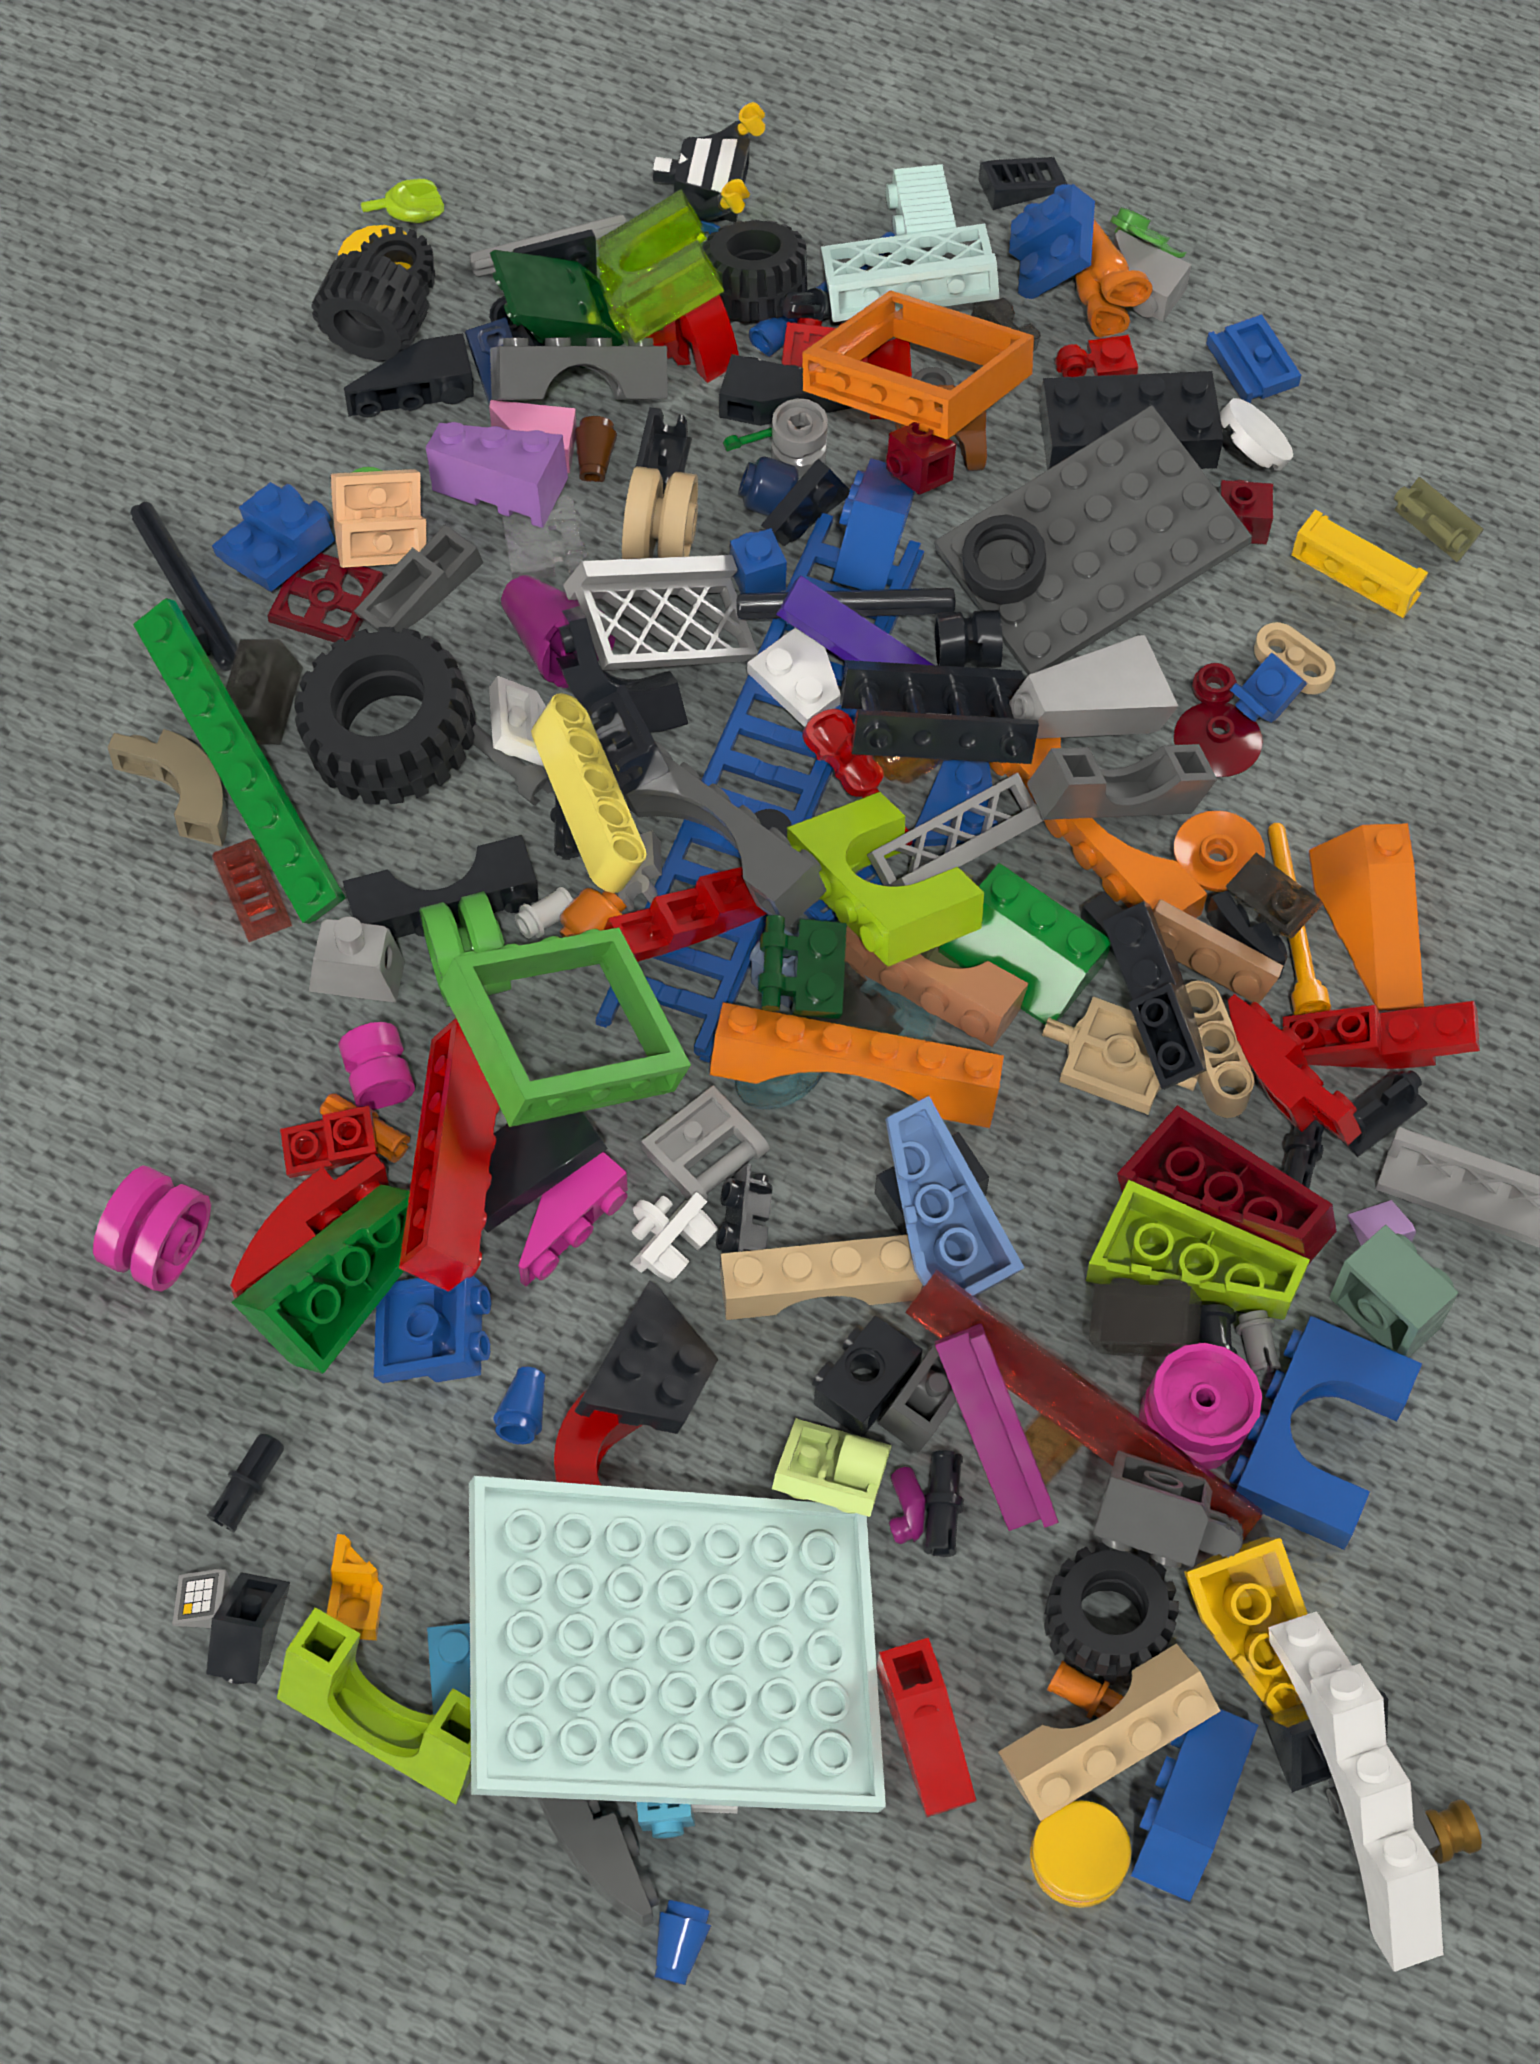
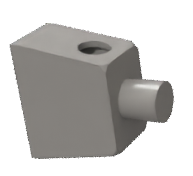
M349 916L339 920H322L313 958L309 992L396 1003L405 960L390 930L380 925L360 923L358 919Z

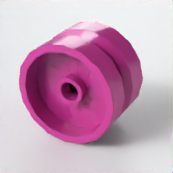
M145 1165L138 1167L120 1183L105 1207L94 1236L93 1255L95 1260L117 1272L125 1273L130 1270L134 1281L154 1291L162 1292L177 1281L204 1238L211 1212L209 1196L187 1185L180 1184L174 1187L171 1177Z
M1199 1343L1179 1348L1165 1358L1142 1397L1139 1421L1144 1439L1157 1456L1174 1467L1195 1472L1218 1468L1234 1457L1260 1416L1262 1393L1257 1376L1243 1358L1226 1347Z

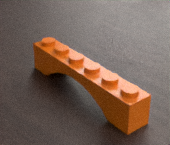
M1061 738L1036 739L1032 764L989 762V764L999 776L1006 774L1009 778L1019 773L1036 804L1027 783L1051 748H1061ZM1093 818L1044 820L1047 829L1054 837L1061 838L1063 836L1073 847L1074 857L1080 866L1086 870L1092 868L1102 879V886L1105 892L1115 902L1121 900L1130 908L1144 901L1150 904L1153 910L1161 899L1195 918L1202 914L1207 893L1178 861L1156 857L1130 847L1109 834Z
M723 1002L715 1034L709 1075L754 1084L779 1076L805 1072H832L856 1075L887 1084L909 1094L918 1101L929 1096L943 1120L990 1128L999 1092L1004 1055Z

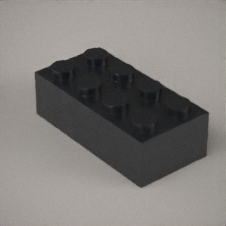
M1213 371L1043 378L1039 412L1047 470L1152 405L1200 469H1216L1223 444V433Z

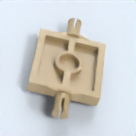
M1093 997L1086 1015L1075 1027L1058 1022L1050 1017L1048 1018L1042 1036L1068 1045V1058L1061 1073L1060 1083L1149 1115L1155 1097L1161 1090L1131 1010ZM1200 1074L1176 1085L1194 1091Z

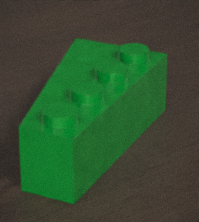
M379 1185L231 1303L288 1362L294 1366L324 1374L404 1272V1270L399 1268L410 1191Z

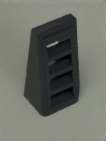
M1055 157L1001 159L980 163L978 181L992 210L1050 196L1054 193L1056 187L1064 184L1068 185ZM1048 169L1053 180H1046L1042 171ZM1033 173L1037 181H1031L1028 174ZM1020 177L1022 182H1016L1015 178Z

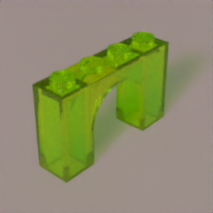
M682 189L596 240L600 255L597 257V265L602 273L599 277L606 289L604 296L611 307L608 311L619 332L623 333L627 330L635 343L724 292L719 273L700 244L707 240L703 224Z

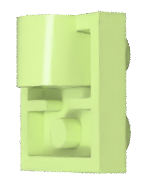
M795 1418L775 1473L772 1489L787 1493L796 1499H808L836 1507L845 1513H857L870 1517L892 1445Z

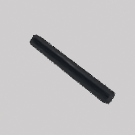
M143 501L140 505H134L130 510L134 524L182 605L188 610L197 627H202L205 631L210 652L220 669L226 672L240 666L243 661L241 652L153 505L147 501Z
M952 588L825 591L861 616L930 615L941 612H954L956 606L955 592ZM788 592L738 594L736 599L738 618H780L776 614Z

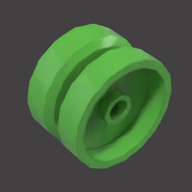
M484 891L461 897L458 904L461 928H457L453 914L444 902L426 906L419 910L430 960L446 1008L450 1007L440 984L454 957L468 951L481 953L497 950L505 946L498 921L494 917L488 897ZM511 981L484 985L483 988L487 996L510 991Z

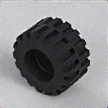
M770 220L738 221L732 225L718 228V232L711 233L707 237V241L703 243V285L705 287L711 283L716 287L728 317L731 319L764 321L773 317H782L784 315L782 314L783 308L779 306L780 299L786 297L789 292H806L808 290L806 242L798 231H793L792 227L786 224H777V222Z
M356 250L349 251L348 254L342 253L333 261L312 301L311 308L313 309L312 315L314 320L319 323L318 328L329 337L328 339L332 343L360 358L383 363L384 360L391 359L412 345L428 313L429 301L426 299L427 293L425 289L418 285L419 281L417 278L409 274L406 268L400 264L397 265L385 256L380 257L373 252L365 251L361 253Z
M1103 1542L1097 1543L1093 1553L1086 1546L1077 1551L1074 1561L1068 1558L1061 1565L1059 1575L1054 1577L1044 1612L1047 1615L1044 1623L1046 1636H1052L1050 1648L1056 1656L1062 1652L1065 1656L1064 1662L1072 1668L1077 1665L1083 1669L1082 1673L1090 1678H1093L1094 1674L1103 1676L1102 1684L1106 1680L1110 1682L1109 1685H1114L1116 1677L1119 1676L1123 1677L1124 1684L1131 1682L1132 1670L1167 1649L1177 1625L1175 1621L1179 1613V1601H1173L1177 1590L1173 1580L1167 1582L1163 1580L1167 1572L1163 1565L1158 1563L1152 1567L1148 1563L1151 1554L1140 1550L1137 1556L1129 1553V1551L1110 1550L1109 1546ZM1095 1592H1117L1134 1604L1140 1616V1626L1122 1635H1111L1101 1632L1086 1619L1081 1603L1087 1596Z

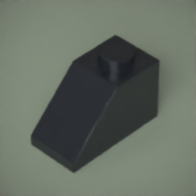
M240 1573L212 1618L206 1674L222 1677L225 1681L233 1684L258 1683L270 1660L290 1582Z

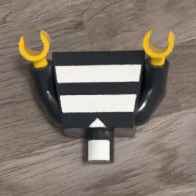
M755 102L748 103L741 109L738 116L740 121H735L722 131L704 137H687L684 139L679 160L663 157L655 158L653 182L673 184L674 206L681 207L698 221L709 222L720 218L730 222H737L738 213L742 212L745 207L742 199L750 196V192L745 186L750 164V139L748 138V133L752 136H760L765 130V123L762 121L765 117V112Z

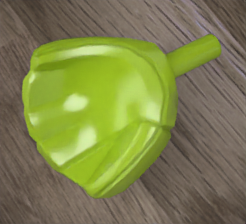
M428 179L401 181L385 193V198L361 202L363 212L386 208L390 216L411 223H423L433 220L443 213L445 207L437 187Z

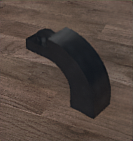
M580 606L562 611L566 625L558 627L565 653H573L558 657L556 660L569 688L586 710L595 702L616 692V688L624 684L650 732L665 731L688 724L679 684L671 671L641 679H623L602 670L597 660L587 618ZM604 712L596 718L600 720L605 719L611 712Z

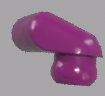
M902 1467L895 1470L891 1475V1482L904 1514L900 1517L891 1518L888 1523L894 1541L897 1544H904L913 1539V1542L917 1541L924 1533L925 1496L915 1472L910 1467Z

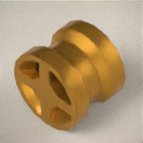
M1459 1799L1451 1802L1447 1810L1441 1812L1433 1809L1425 1811L1440 1842V1846L1432 1854L1437 1863L1442 1864L1450 1861L1454 1853L1460 1851L1468 1854L1480 1851L1482 1840L1479 1827L1470 1807L1464 1800Z

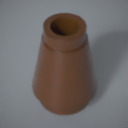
M587 416L581 419L580 426L575 429L580 471L579 478L582 481L603 482L617 439V432L614 430V424L611 420L601 416Z

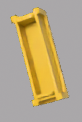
M1315 509L1297 532L1292 556L1404 618L1421 596V592L1418 589L1427 578L1428 572L1420 567L1416 569L1328 520L1329 516H1322L1323 513Z

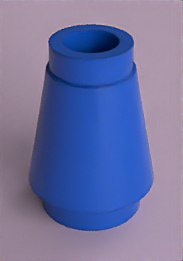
M520 1367L517 1370L516 1376L513 1378L493 1417L496 1424V1434L503 1440L513 1444H529L533 1442L535 1435L542 1431L544 1382L546 1379L542 1371L533 1367Z
M668 1900L665 1913L660 1912L657 1968L654 1977L686 1985L688 1975L691 1973L711 1928V1925L707 1924L709 1910Z

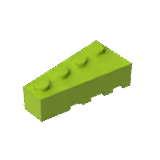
M1128 1180L1089 1262L1086 1281L1197 1304L1225 1305L1233 1308L1234 1311L1244 1313L1264 1310L1267 1311L1270 1318L1285 1320L1304 1278L1310 1259Z

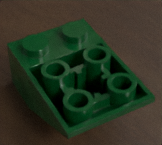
M495 249L490 252L496 270L493 272V278L498 287L504 292L507 301L504 308L508 317L515 325H523L529 329L540 343L544 344L545 338H570L571 346H587V338H612V346H621L624 343L601 280L579 262Z

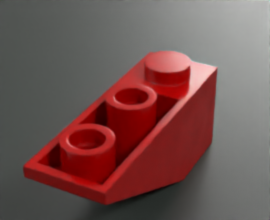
M929 1637L879 1652L877 1675L926 1818L976 1802L948 1692Z

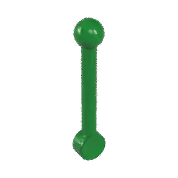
M772 428L742 437L737 435L728 436L723 441V445L727 452L741 448L742 445L771 437Z

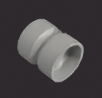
M793 399L778 406L773 414L771 458L795 466L798 469L799 478H802L817 459L825 463L828 418L825 410L819 404L808 399Z

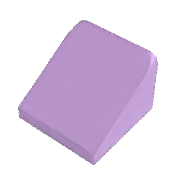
M1392 1200L1347 1215L1361 1246L1385 1224L1394 1233L1404 1235L1411 1242L1416 1233L1413 1224Z

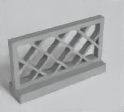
M732 555L582 561L563 584L568 600H578L587 618L593 645L602 670L743 662L753 659L758 654L746 619H740L737 615V594L731 577L738 569ZM707 593L721 594L726 608L724 613L704 599ZM669 595H678L692 605L687 615L667 601ZM632 597H641L655 607L650 617L629 603ZM602 598L617 609L612 619L597 609L594 599ZM697 610L717 623L713 633L692 619ZM660 612L680 625L676 635L655 621ZM622 613L643 628L638 637L617 623ZM722 628L737 638L740 648H732L718 638ZM685 630L706 644L703 650H695L681 640ZM648 632L669 646L666 652H657L643 642ZM610 634L631 648L628 654L613 655L608 641Z

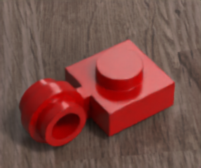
M1129 335L1088 340V354L1079 345L1069 344L1057 352L1055 359L1057 372H1062L1063 377L1084 376L1089 368H1093L1095 376L1137 374L1139 368Z

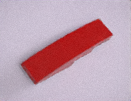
M738 867L700 876L695 888L654 897L648 909L610 917L604 930L620 928L636 961L639 962L713 938L758 919L767 913L756 906L743 879V868Z

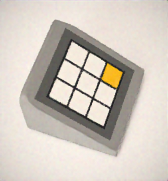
M214 1569L179 1575L173 1626L211 1628L212 1618L229 1592L230 1577L227 1570Z

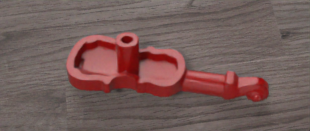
M828 709L815 715L805 726L802 736L808 748L816 754L817 760H824L833 767L835 777L841 781L843 788L849 795L865 798L880 792L877 788L884 776L882 767L873 760L872 755H857L851 752L855 725L849 715L839 709ZM912 841L908 842L906 845H912Z

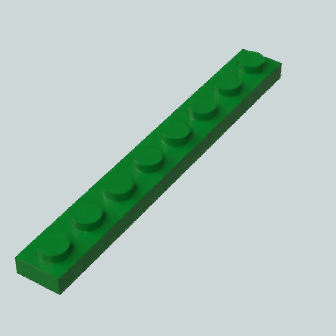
M165 598L137 620L133 626L302 923L310 924L318 920L346 899L178 604L175 600Z

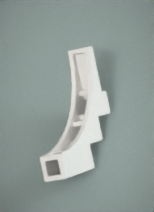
M1317 1611L1268 1627L1270 1644L1287 1671L1304 1705L1335 1782L1359 1862L1367 1900L1370 1929L1377 1945L1394 1972L1443 1955L1438 1865L1413 1826L1411 1783L1387 1746L1383 1697L1362 1665L1359 1663L1352 1666Z

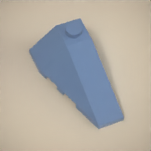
M928 1096L887 1117L885 1121L914 1270L938 1314L974 1298L1024 1269L1022 1262L931 1098Z

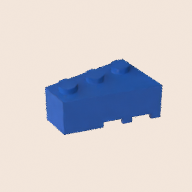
M871 458L866 471L858 470L848 498L845 500L839 524L846 525L847 528L832 579L834 582L861 590H879L886 587L889 572L894 562L895 551L900 543L915 491L886 469V462Z
M1220 1709V1712L1171 1741L1170 1745L1179 1748L1176 1759L1166 1756L1155 1786L1164 1789L1160 1800L1153 1797L1150 1798L1139 1827L1148 1832L1131 1873L1132 1877L1189 1902L1191 1901L1215 1848L1258 1724Z

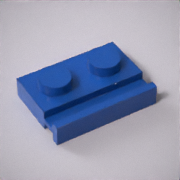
M1262 314L1227 326L1224 332L1215 334L1213 331L1208 333L1206 342L1208 348L1242 400L1251 403L1253 398L1260 396L1261 399L1299 386L1301 373Z

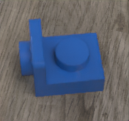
M1271 652L1243 686L1235 683L1230 690L1239 698L1235 706L1252 721L1255 722L1261 717L1272 723L1308 683L1276 654Z

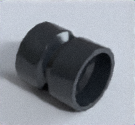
M999 610L973 611L970 618H965L961 612H941L935 614L934 639L937 665L965 667L967 662H971L975 668L1001 667L1003 638Z

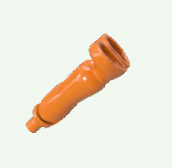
M1094 219L1091 266L1074 276L1080 301L1087 306V318L1093 333L1101 338L1123 333L1130 324L1129 314L1124 307H1132L1144 303L1150 297L1153 289L1145 273L1137 270L1128 271L1129 266L1125 257L1113 245L1104 230Z

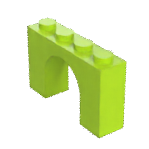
M881 792L787 827V839L791 847L796 851L800 852L802 849H805L820 863L822 870L819 872V875L827 891L819 900H823L836 913L841 923H847V926L862 940L863 945L869 952H874L889 967L981 929L984 892L958 867L918 883L898 887L873 884L855 874L857 871L872 865L867 854L905 834L906 816ZM894 850L886 854L884 857L885 859H887L897 854H900L901 852Z
M315 1607L286 1649L277 1699L445 1799L457 1804L471 1781V1698L452 1688L436 1715L420 1713L395 1702L373 1686L360 1671L355 1656L361 1634Z

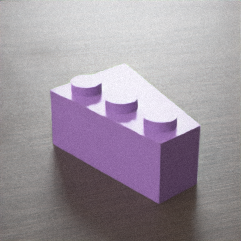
M457 422L439 423L426 446L432 491L473 505H477L480 500L496 505L498 513L508 517L513 514V511L531 517V524L540 528L544 527L568 479L563 435L550 434L540 430H509L498 426H467Z

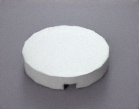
M1233 398L1221 410L1220 421L1222 426L1226 428L1230 424L1231 428L1235 431L1231 435L1233 442L1254 462L1267 468L1273 465L1275 471H1280L1292 459V447L1285 435L1275 423L1255 406L1242 399Z

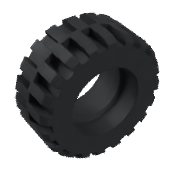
M379 627V632L369 633L368 629L354 632L356 637L347 641L341 638L331 644L333 650L328 654L322 652L312 662L314 670L312 672L307 670L299 683L302 691L296 694L294 709L297 713L295 723L298 733L315 770L319 771L322 780L330 788L337 787L342 796L351 800H357L360 795L364 803L379 805L380 801L388 799L390 805L404 803V797L414 794L417 799L428 794L427 788L435 783L438 787L450 778V769H459L466 759L463 749L468 750L472 746L475 736L472 729L476 724L475 711L463 675L448 650L442 649L440 642L430 636H424L421 639L419 631L403 628L400 633L396 632L394 627ZM403 695L422 701L421 707L413 719L392 733L381 736H362L349 731L358 713L378 699Z

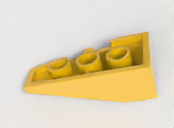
M1262 1537L1243 1544L1239 1553H1236L1235 1556L1232 1555L1228 1558L1227 1556L1222 1557L1221 1554L1214 1555L1186 1570L1184 1574L1201 1622L1270 1713L1274 1714L1301 1704L1302 1701L1287 1671L1270 1644L1268 1627L1308 1614L1282 1539L1280 1537Z

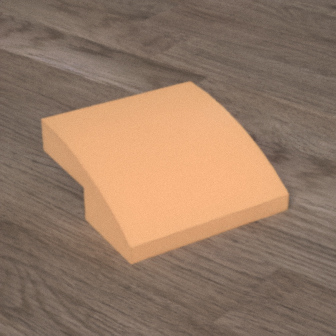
M409 469L331 474L334 529L341 567L397 564L412 547L420 552L426 545V519L421 516L419 471Z

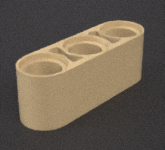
M1192 981L1185 985L1191 1005L1205 1011L1202 1014L1194 1013L1207 1071L1200 1073L1198 1083L1205 1101L1212 1112L1224 1118L1236 1117L1247 1108L1254 1086V1076L1237 1040L1220 993L1208 982ZM1204 1047H1216L1222 1053L1213 1054L1208 1052ZM1228 1086L1234 1088L1239 1094H1227L1221 1087Z

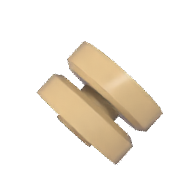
M639 466L634 468L624 513L622 559L652 558L657 539L658 558L689 557L698 518L697 474L674 472L668 479L663 498V479L659 470Z

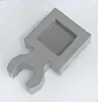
M653 830L640 835L646 849V858L626 887L618 892V897L625 903L628 911L634 910V899L638 894L643 893L650 904L654 897L658 895L650 879L662 875L661 841Z

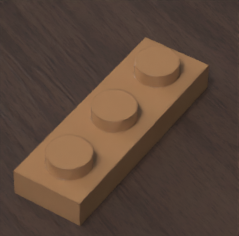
M1161 899L1152 910L1166 947L1172 949L1175 959L1179 963L1260 1004L1278 980L1283 965Z

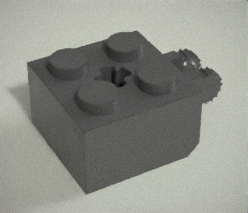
M1117 1450L1100 1504L1093 1534L1102 1537V1542L1111 1548L1131 1551L1133 1547L1152 1553V1559L1160 1564L1179 1568L1182 1564L1193 1567L1199 1550L1214 1555L1221 1554L1222 1557L1227 1556L1229 1558V1556H1235L1236 1553H1239L1240 1548H1242L1241 1543L1243 1542L1242 1534L1244 1529H1242V1524L1238 1523V1519H1233V1516L1228 1518L1227 1514L1210 1509L1212 1490L1205 1478Z

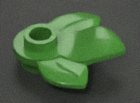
M1124 207L1120 208L1117 216L1112 215L1110 221L1117 225L1115 233L1121 230L1136 238L1140 237L1153 244L1156 248L1177 258L1185 256L1186 252L1177 251L1167 244L1170 239L1169 237L1148 228L1150 219Z

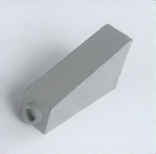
M1145 635L1129 638L1032 673L1027 676L1009 702L1015 719L1038 720L1039 727L1036 739L1149 734L1159 731L1178 707Z

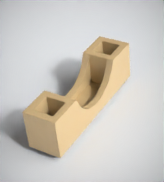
M908 1235L721 1254L720 1276L726 1320L777 1315L784 1308L797 1302L826 1296L853 1297L863 1300L869 1305L920 1300L922 1283L914 1270Z
M1175 1644L1132 1670V1681L1128 1692L1118 1705L1107 1714L1088 1724L1074 1728L1057 1729L1041 1725L998 1753L1022 1796L1038 1819L1042 1821L1220 1712V1709L1200 1670L1181 1648Z

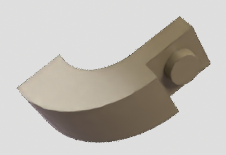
M163 729L157 743H153L140 735L126 736L114 733L108 745L113 768L158 780L172 787L180 795L179 803L174 813L179 835L223 847L228 828L227 805L219 775L203 750L187 738Z

